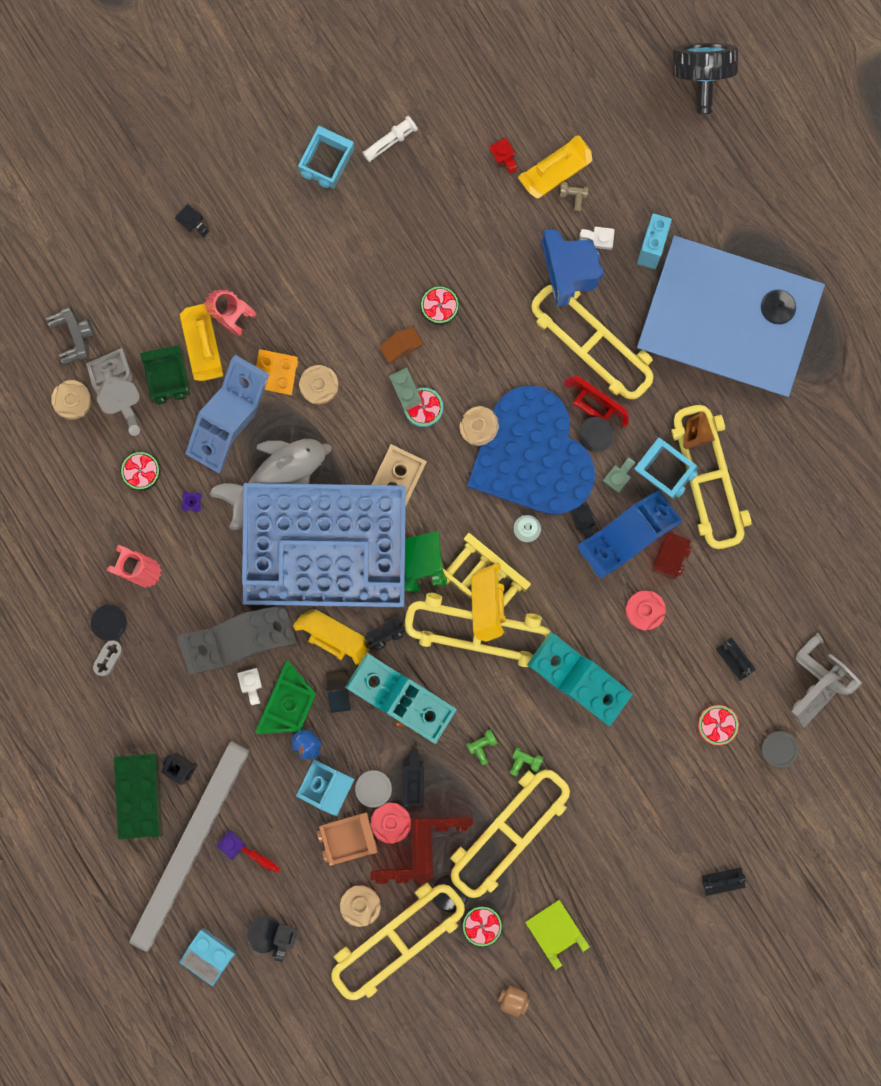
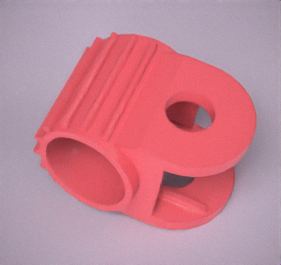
M214 290L213 293H209L208 297H205L206 302L204 304L207 314H210L212 318H216L218 323L238 337L242 334V329L235 324L239 316L244 314L246 317L254 318L257 315L244 301L239 300L237 295H234L233 292H228V290ZM220 295L225 296L228 302L227 310L223 314H220L215 306L216 300Z
M117 545L116 551L121 552L115 567L109 565L106 571L144 588H151L152 585L159 581L162 570L156 560L137 551L134 552L126 547ZM128 557L138 560L132 575L123 570L124 562Z

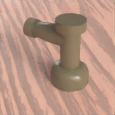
M561 181L559 197L565 198L568 194L575 195L573 211L581 212L583 198L587 199L588 187H570L567 182Z

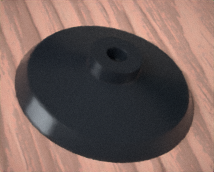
M772 290L763 297L761 312L770 323L785 324L794 317L796 302L787 291Z
M591 417L585 420L580 428V439L583 445L594 452H601L610 447L614 438L611 425L600 417Z
M115 605L99 607L91 618L93 633L98 638L106 641L119 638L127 626L125 613Z
M451 875L443 876L436 881L433 888L437 885H448L455 890L464 905L466 904L468 896L463 894L453 884ZM440 893L433 898L435 905L442 911H456V905L446 893Z
M262 916L257 918L248 930V942L251 948L258 953L271 952L277 946L272 944L278 921L273 917Z

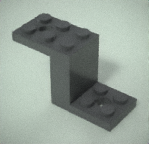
M285 605L242 613L215 627L177 636L189 675L232 666L264 651L297 643ZM198 647L201 649L202 655L199 653Z

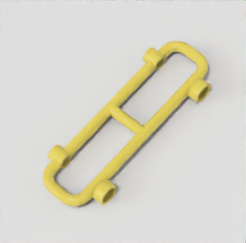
M552 285L543 288L532 301V312L538 318L536 323L543 330L548 327L610 384L608 390L613 395L621 394L626 399L639 398L653 382V373L648 367L653 361L652 357L644 350L635 355L576 301L581 293L580 291H575V296L571 297L569 305L597 330L580 347L547 314L540 310V303L549 293L553 292ZM603 336L645 374V381L635 391H628L620 381L609 374L587 353Z
M694 405L683 408L675 414V429H671L673 440L679 441L682 455L692 462L689 449L683 447L685 430L682 426V418L694 413L704 412L706 414L715 438L712 445L719 470L697 475L690 482L701 521V524H697L699 535H704L707 543L712 548L724 549L735 546L743 540L744 527L752 524L748 510L739 512L717 433L725 430L722 415L713 417L711 411L706 406ZM722 478L736 528V536L723 541H716L713 538L712 528L698 484Z
M428 593L425 602L417 601L408 607L405 618V630L409 636L419 639V644L429 647L431 642L516 659L519 666L529 667L527 664L533 655L527 651L517 652L483 645L481 640L477 639L475 635L473 642L435 635L430 631L415 630L412 624L415 611L418 609L473 620L472 611L441 605L442 596L439 594ZM531 613L526 614L525 622L506 619L505 623L500 624L509 628L542 634L545 636V639L551 632L548 628L540 626L541 616Z
M546 769L534 775L528 770L518 781L524 788L466 852L460 846L452 854L450 859L455 865L451 870V880L463 894L471 898H477L482 896L487 890L491 893L498 886L496 880L555 814L559 817L566 810L567 807L564 804L569 798L570 789L568 784L557 773ZM550 778L561 788L562 794L530 831L521 838L505 821L542 779ZM499 828L516 846L482 882L480 887L472 890L460 880L459 872Z
M427 882L414 892L419 899L352 953L347 946L336 953L333 957L338 964L333 968L331 976L339 992L349 1000H358L364 995L367 998L371 997L378 991L376 989L378 984L445 931L448 933L453 932L458 927L456 922L460 920L465 911L464 903L454 889L445 884L431 888ZM446 893L456 905V912L408 949L394 929L438 894ZM388 935L402 955L374 978L366 982L356 992L349 991L340 979L341 971Z

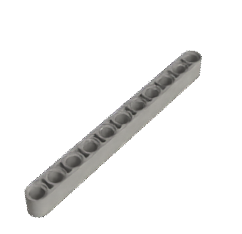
M232 741L229 743L129 944L147 953L149 952L248 756V749Z

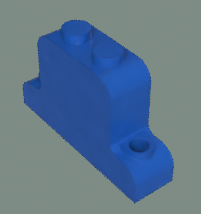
M544 230L541 243L556 306H565L569 304L571 297L575 296V291H588L597 288L600 278H603L604 275L603 267L599 265V251L595 249L594 243L589 240L563 241L561 234L557 230Z

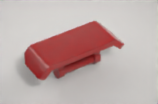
M579 376L565 379V389L575 387L581 391L572 405L579 407L591 417H600L606 421L614 414L620 419L621 428H627L629 417L624 407ZM587 395L607 409V413L602 415L582 401V399Z

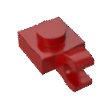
M507 138L489 146V150L498 165L504 163L509 174L517 171V165L512 159L515 157V152Z

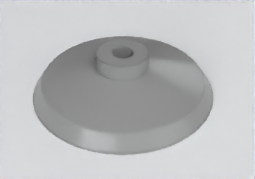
M374 770L362 774L355 785V793L358 800L368 807H379L385 804L392 792L389 778L384 773Z

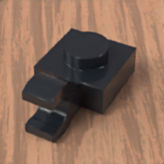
M188 204L175 217V220L189 232L195 229L203 237L209 232L207 227L201 222L203 217Z
M586 505L571 510L570 514L576 531L582 529L585 540L593 536L594 533L590 526L595 525V520L590 506Z
M280 923L277 924L272 944L277 946L274 949L272 959L283 962L286 949H293L299 929Z

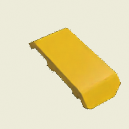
M577 135L537 165L521 173L518 178L531 195L537 199L541 198L560 185L561 181H566L592 162L591 150L583 139Z
M205 304L187 307L180 313L194 380L198 381L223 376L210 314H207Z
M499 563L485 567L474 573L471 577L473 632L477 639L486 642L501 637L504 630L500 624L506 622L503 602L504 585L498 583L497 571L501 568Z
M310 609L301 614L293 625L296 631L305 630L312 634L308 641L309 643H314L335 655L341 661L345 654L353 658L355 665H359L365 654H369L370 644H367L364 636L316 609Z

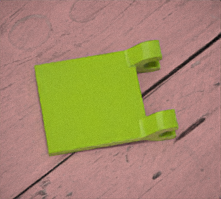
M560 900L525 922L555 970L563 966L557 958V954L577 942L583 952L590 948Z

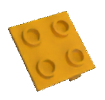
M259 349L256 367L270 374L264 390L292 395L295 372L299 362L297 361L298 357Z

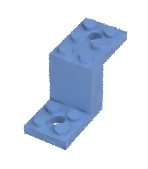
M234 355L222 388L198 414L185 454L220 473L225 465L232 442L255 417L270 374ZM243 378H245L249 382V384L245 383Z

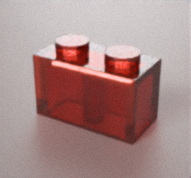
M668 532L665 535L652 571L673 580L677 576L681 577L685 565L682 564L684 557L688 558L692 549L689 546L691 540Z

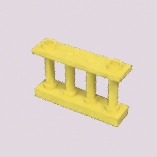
M470 533L464 538L466 543L464 550L447 570L443 569L447 578V584L451 582L472 599V592L468 589L471 585L472 575L487 565L499 563L501 568L497 571L498 583L502 578L505 579V577L512 581V586L503 596L504 607L517 591L523 590L526 592L531 583ZM476 551L481 555L480 562L465 580L460 583L452 575L467 557Z

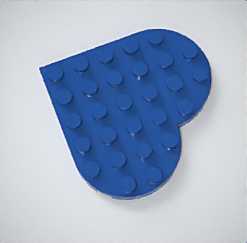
M522 386L511 390L498 401L493 410L499 422L498 432L492 441L481 445L467 487L550 515L565 514L578 508L586 501L592 491L595 469L586 449L575 440L568 438L570 420L565 405L554 393L541 387Z

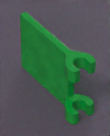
M438 531L405 539V591H410L411 593L419 592V585L416 579L433 576V585H438L439 587L447 585V578L443 571Z

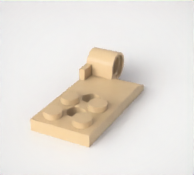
M391 444L372 485H388L392 483L396 486H406L407 505L427 461ZM397 466L403 467L405 475H397L395 468Z

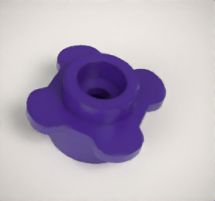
M184 492L182 495V510L199 512L201 510L200 500L202 495L200 493Z

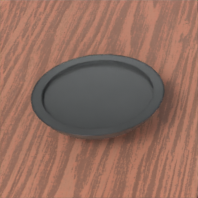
M773 732L763 742V756L774 767H788L794 763L798 756V744L795 738L787 732Z

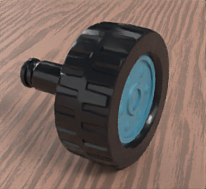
M695 43L674 48L673 75L680 79L697 81L698 114L712 113L713 80L731 78L737 75L738 48L724 43Z

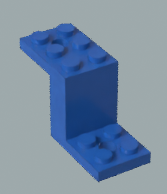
M660 490L631 506L604 529L584 540L577 547L581 555L592 566L594 573L602 579L627 563L683 521Z

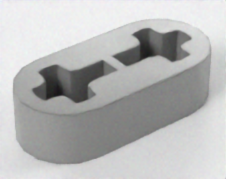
M113 640L108 641L104 645L93 665V670L97 675L105 677L111 674L123 653V647L119 642ZM116 644L118 652L117 654L113 653L109 658L108 656L111 651L108 648ZM107 659L106 667L108 670L100 673L98 666L99 664H104Z

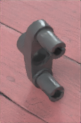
M69 306L61 309L59 313L46 317L50 329L67 323L75 343V348L59 353L63 365L77 359L83 360L89 357L87 338L95 335V330L88 318L80 321Z

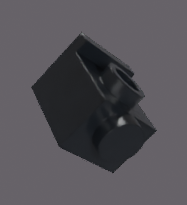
M176 752L171 755L169 754L164 759V767L161 773L182 785L190 781L198 764L192 763Z

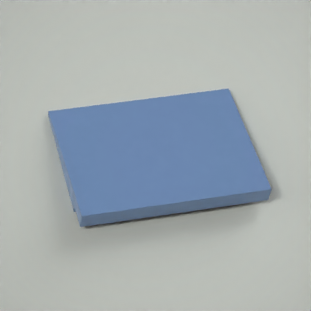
M674 235L637 349L784 397H789L825 284ZM777 289L790 293L796 302L794 317L789 322L780 325L767 321L761 312L763 297L768 292Z
M244 483L243 605L404 607L406 486Z

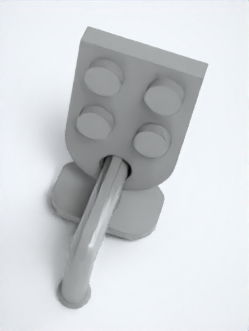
M120 348L86 363L92 386L98 394L97 402L102 411L107 414H113L121 410L128 422L130 435L137 436L140 433V427L130 406L136 404L140 396L135 384L131 382L132 373L123 348Z
M818 632L796 655L797 662L820 680L816 685H812L807 690V695L802 700H798L791 711L797 723L803 728L830 701L835 693L852 694L862 684L833 655L829 654L827 656L833 667L830 672L809 656V653L818 644L824 643ZM843 676L851 681L847 687L842 684Z

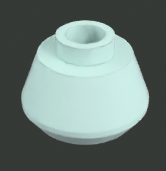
M524 515L516 520L514 534L519 540L532 542L540 535L541 526L535 517Z

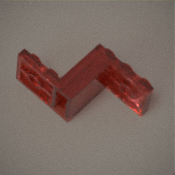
M473 818L411 819L412 868L371 870V880H375V884H387L388 880L396 879V883H409V879H417L418 883L429 882V878H433L432 828L436 827V831H448V827H456L457 831L469 830V826H473Z

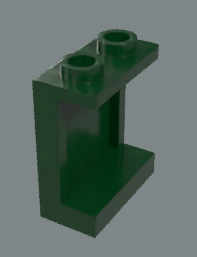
M179 345L140 353L150 394L149 399L152 403L164 404L169 399L182 400L187 395H191L183 354Z

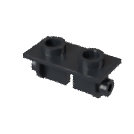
M393 618L384 623L383 627L386 630L384 633H382L379 627L366 633L367 636L364 638L367 644L372 643L369 646L371 651L374 649L378 651L384 648L386 642L391 639L396 641L404 636L403 633L406 630L405 627L400 628L403 625L400 618Z
M732 637L716 648V651L739 681L748 677L756 670Z
M741 867L701 876L706 896L746 888V878L742 873Z

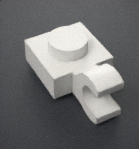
M595 227L594 232L581 229L579 240H589L594 243L595 248L612 250L614 229Z
M255 668L237 673L242 693L248 692L252 706L260 704L257 690L262 689L258 669Z

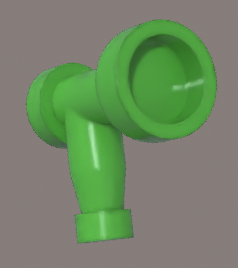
M491 729L485 732V737L466 744L471 755L476 753L481 765L489 762L485 757L482 747L487 744L491 746L498 744Z
M517 747L512 757L515 759L510 773L517 776L523 762L530 764L531 769L537 772L544 757L537 755L534 758L520 751V748Z

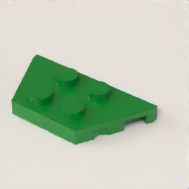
M286 661L256 729L255 733L257 734L300 731L316 697L313 689L288 661Z

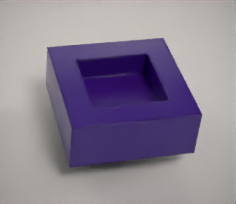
M229 830L216 847L233 860L246 843Z

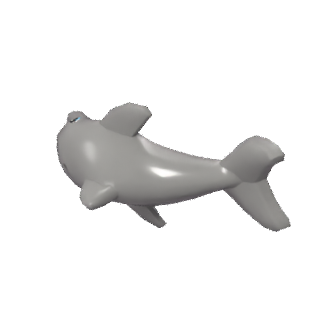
M302 439L293 443L283 441L260 443L256 449L271 456L257 469L248 483L309 484L310 475L322 464L325 456L331 452L332 447L329 444H321L314 439ZM223 483L213 487L210 491L212 497L223 499L232 505L233 517L229 525L230 529L237 530L242 528L244 486Z

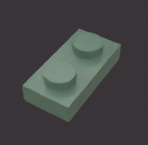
M408 368L389 376L405 411L423 403Z

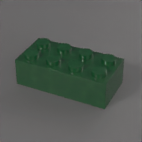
M158 754L114 757L118 839L163 836Z

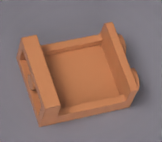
M367 812L319 826L320 830L317 831L319 842H323L325 850L322 851L325 863L329 862L330 866L378 852Z

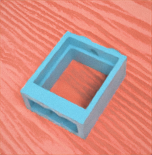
M318 126L298 165L300 175L305 179L311 180L312 178L318 181V184L324 188L331 187L334 189L355 149L354 142ZM321 141L345 152L332 178L307 168Z
M652 214L637 264L656 269L665 245L671 218Z
M659 437L634 468L636 472L673 500L676 496L680 498L686 490L685 484L688 481L692 482L698 474L696 471L698 469L697 465ZM663 448L689 467L672 491L646 472Z

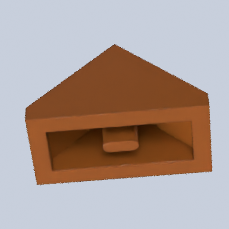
M411 328L396 332L379 347L390 364L422 347L423 343L415 329Z
M704 412L687 419L683 443L685 449L699 448L715 441Z

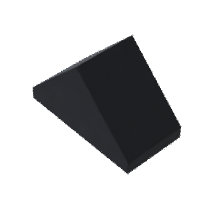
M347 671L326 673L330 712L351 711L349 690L345 688L348 683Z

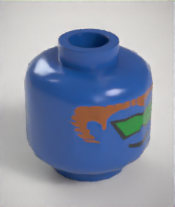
M302 729L292 737V749L301 759L306 760L310 758L313 760L320 754L321 741L311 730Z

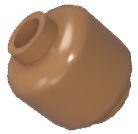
M510 986L506 991H501L498 1002H501V1011L511 1016L519 1017L520 1014H525L530 999H527L528 994L525 991Z

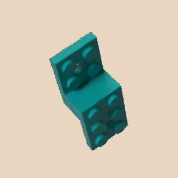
M552 632L548 634L527 664L566 697L579 703L609 727L633 695L597 664L578 654ZM557 655V662L551 665L552 657ZM609 694L608 702L603 704L604 696Z
M368 653L365 654L345 686L351 692L436 744L457 710ZM372 676H377L378 678L375 686L369 685V678ZM427 711L433 712V718L430 721H426L424 718Z

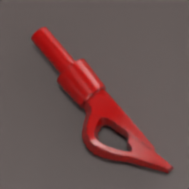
M246 847L242 848L241 851L249 855L248 858L257 862L262 868L280 872L281 869L268 858L254 850L251 851Z

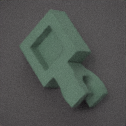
M628 458L621 468L615 465L603 482L619 493L631 478L627 475V472L635 462Z

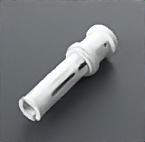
M406 116L402 123L397 126L394 125L391 132L362 153L367 161L371 162V160L394 143L404 141V137L413 131L416 132L418 129L413 120Z

